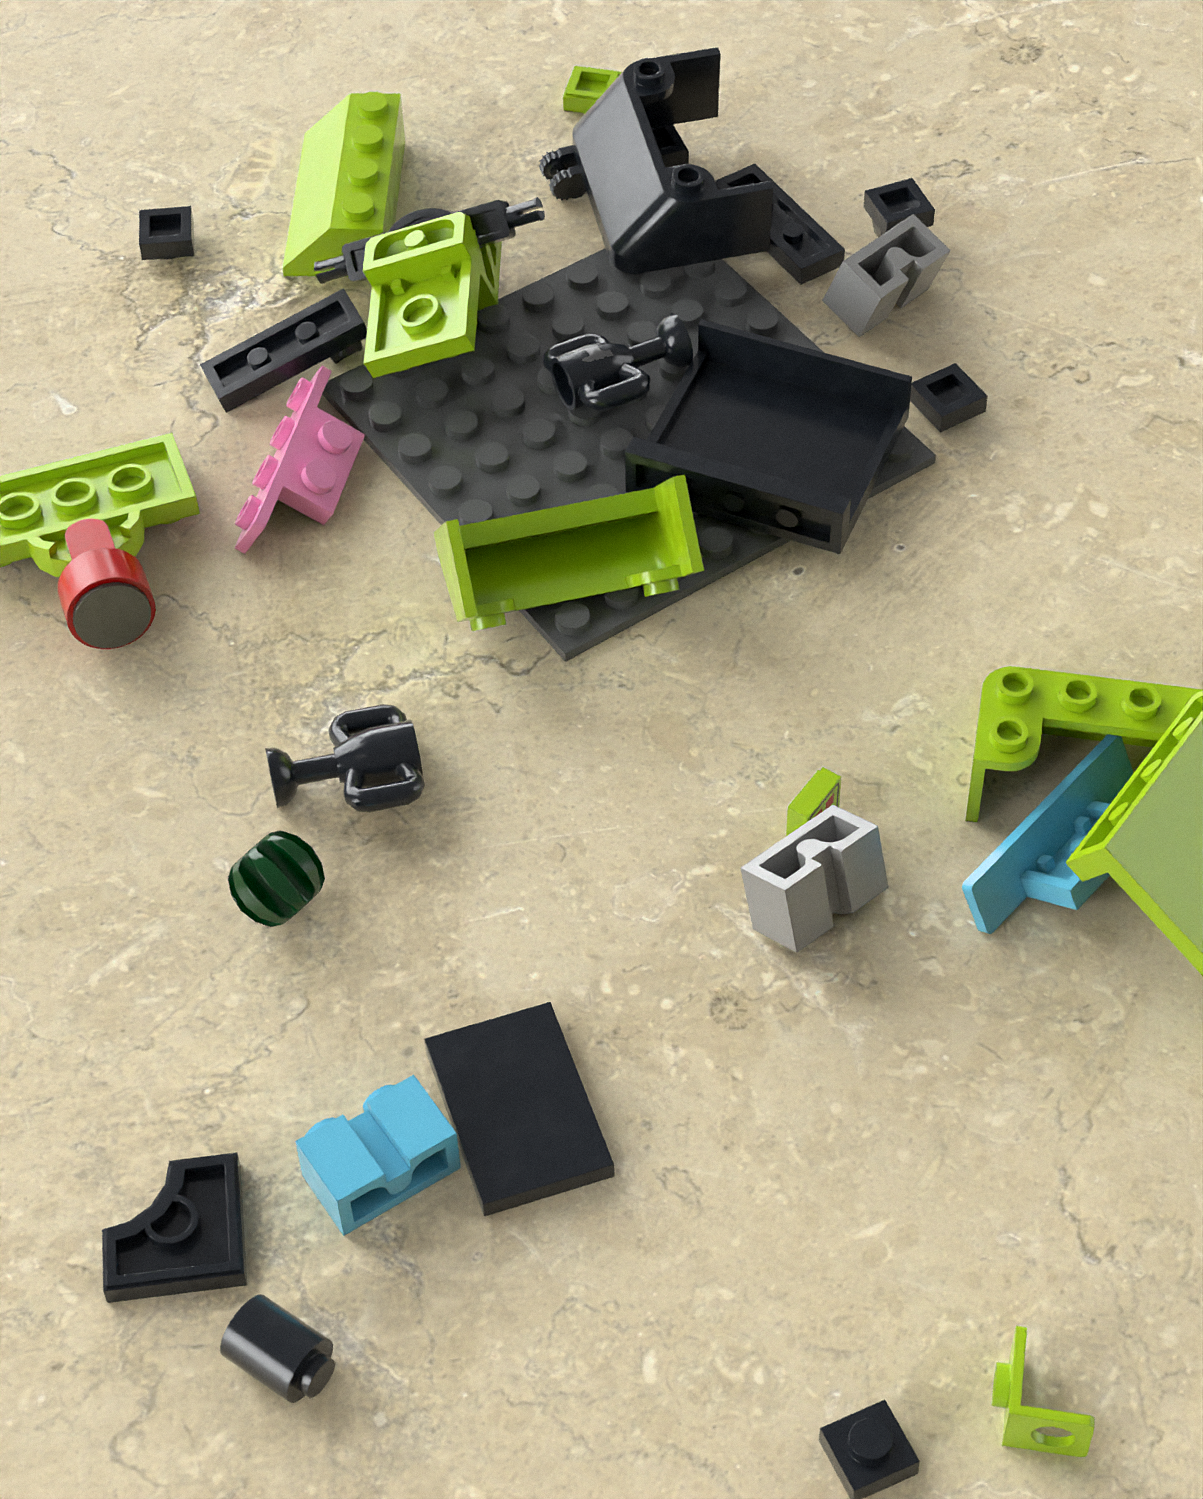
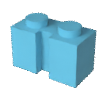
M415 1075L406 1078L396 1085H385L375 1090L365 1100L363 1104L364 1112L355 1118L347 1121L342 1114L337 1118L324 1119L311 1127L305 1136L295 1141L303 1178L343 1236L461 1168L457 1133Z

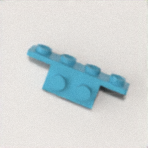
M1106 735L963 882L962 890L978 931L992 934L1027 897L1078 910L1110 876L1108 873L1082 882L1065 862L1134 773L1121 736Z

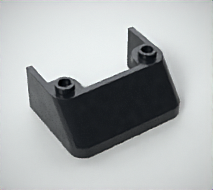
M718 47L654 58H643L631 63L573 128V152L610 262L620 271L639 274L770 250L773 186L771 181L718 190L712 174L700 166L683 164L666 168L652 128L718 117L721 58Z

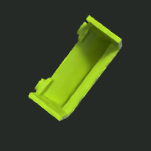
M685 475L672 477L650 489L459 526L458 519L450 520L443 523L433 532L438 557L457 622L469 620L471 631L506 625L504 613L643 586L645 597L680 590L678 578L704 571Z

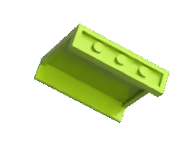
M1203 691L1192 696L1065 862L1082 882L1108 873L1202 976Z

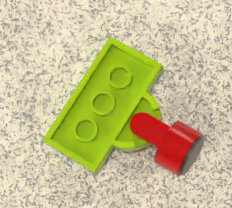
M173 433L0 476V567L7 566L14 561L32 557L39 569L55 577H60L58 581V595L71 634L86 646L96 649L120 648L136 641L145 634L154 620L156 605L144 568L139 560L135 558L144 544V528L159 524H171L182 518L200 514L197 497Z

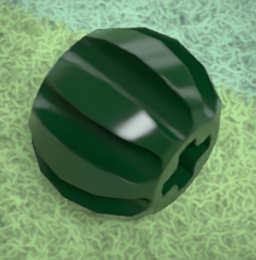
M281 830L267 834L231 867L228 875L230 893L240 911L256 923L270 927L285 924L321 891L325 880L322 862L312 846L297 835Z

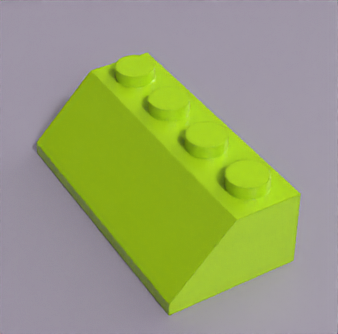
M380 92L350 93L305 133L282 267L283 276L316 277L315 274L333 270L334 268L325 271H314V263L343 255L342 246L344 244L388 232L395 224L405 149L401 94Z

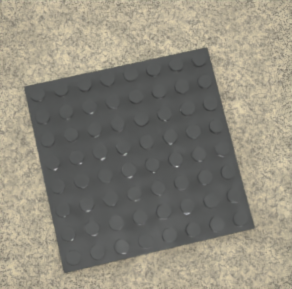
M606 248L498 299V304L477 311L474 351L375 378L371 376L366 366L362 364L328 380L322 395L351 427L365 434L363 440L441 525L446 521L458 519L459 526L627 493L625 492V450L633 437L647 440L689 367L680 368L667 363L661 358L638 367L650 376V389L641 398L610 410L598 411L586 405L570 410L563 404L557 394L551 372L543 365L544 353L553 345L583 334L594 333L604 336L610 343L624 344L627 347H631L655 338V331L661 319L673 313L680 318L688 331L693 347V358L698 351V324L701 319L820 352L823 351L723 259L631 274L614 267L610 262ZM905 426L869 498L935 463L936 455ZM692 512L704 571L678 578L680 590L645 597L643 586L519 611L566 662L791 540Z

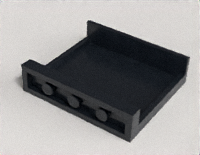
M701 319L698 324V351L693 361L690 363L647 440L633 437L625 450V492L630 493L654 488L672 477L685 475L692 512L841 554L909 417L912 376Z

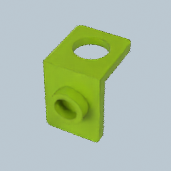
M1016 1326L1009 1363L996 1362L993 1382L992 1406L1005 1408L1002 1446L1074 1457H1086L1094 1432L1095 1418L1093 1416L1021 1405L1027 1327ZM1056 1427L1067 1430L1072 1435L1053 1437L1041 1434L1035 1429Z

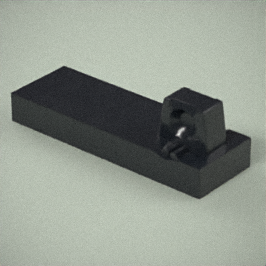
M343 288L205 361L200 366L227 413L328 358H331L337 364L357 351L360 352L363 350L361 341L367 336V327Z

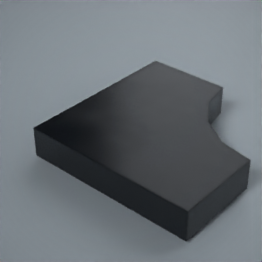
M238 1152L169 1161L165 1185L151 1206L128 1222L102 1229L103 1292L107 1303L247 1286L241 1166Z

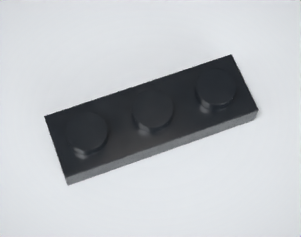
M755 163L715 180L718 190L771 181L773 186L770 250L767 252L800 285L841 266L845 258V249Z

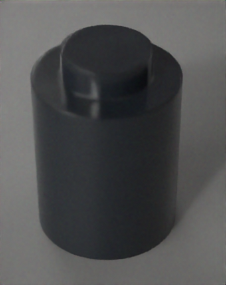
M262 1294L249 1299L237 1311L228 1324L221 1340L220 1352L223 1357L290 1403L297 1402L305 1396L313 1398L319 1394L329 1382L335 1369V1361L331 1359L333 1352L332 1341Z

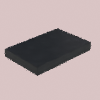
M551 1002L424 1039L430 1065L452 1127L457 1133L458 1144L484 1217L615 1177L613 1160Z

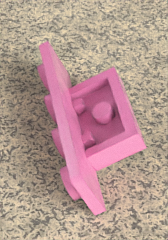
M323 365L311 381L302 377L293 389L286 404L288 408L294 410L291 418L284 416L269 445L277 449L274 457L268 455L264 459L252 482L253 485L260 488L257 497L250 495L237 516L235 525L240 527L242 532L235 545V549L244 554L266 527L277 500L322 525H325L333 515L365 434L317 407L332 372Z

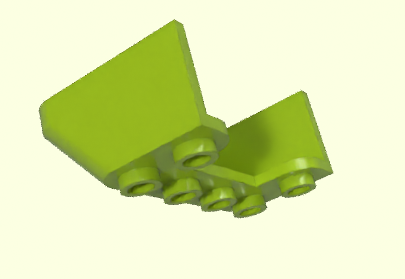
M1015 666L994 670L985 678L982 685L965 821L978 822L985 769L1018 771L1030 766L1039 754L1041 734L1102 741L1109 734L1121 736L1124 744L1154 747L1192 696L1203 691V689Z

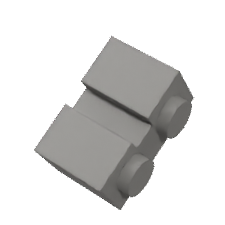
M912 214L845 259L822 301L858 337H861L887 319L895 303L902 308L927 291L951 250Z
M835 805L830 806L740 868L753 930L796 953L834 927L833 913H854L889 888L878 826Z

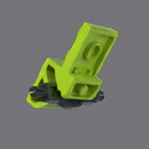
M538 197L509 206L507 201L495 200L457 212L437 208L416 210L400 218L388 232L344 244L342 246L343 255L314 263V271H325L334 268L333 270L315 274L321 284L345 276H349L351 281L368 280L371 284L372 291L364 365L373 378L405 371L415 366L444 358L456 357L475 350L477 311L498 304L502 241L516 236L515 227L545 219L544 211L536 210L543 208L542 202Z

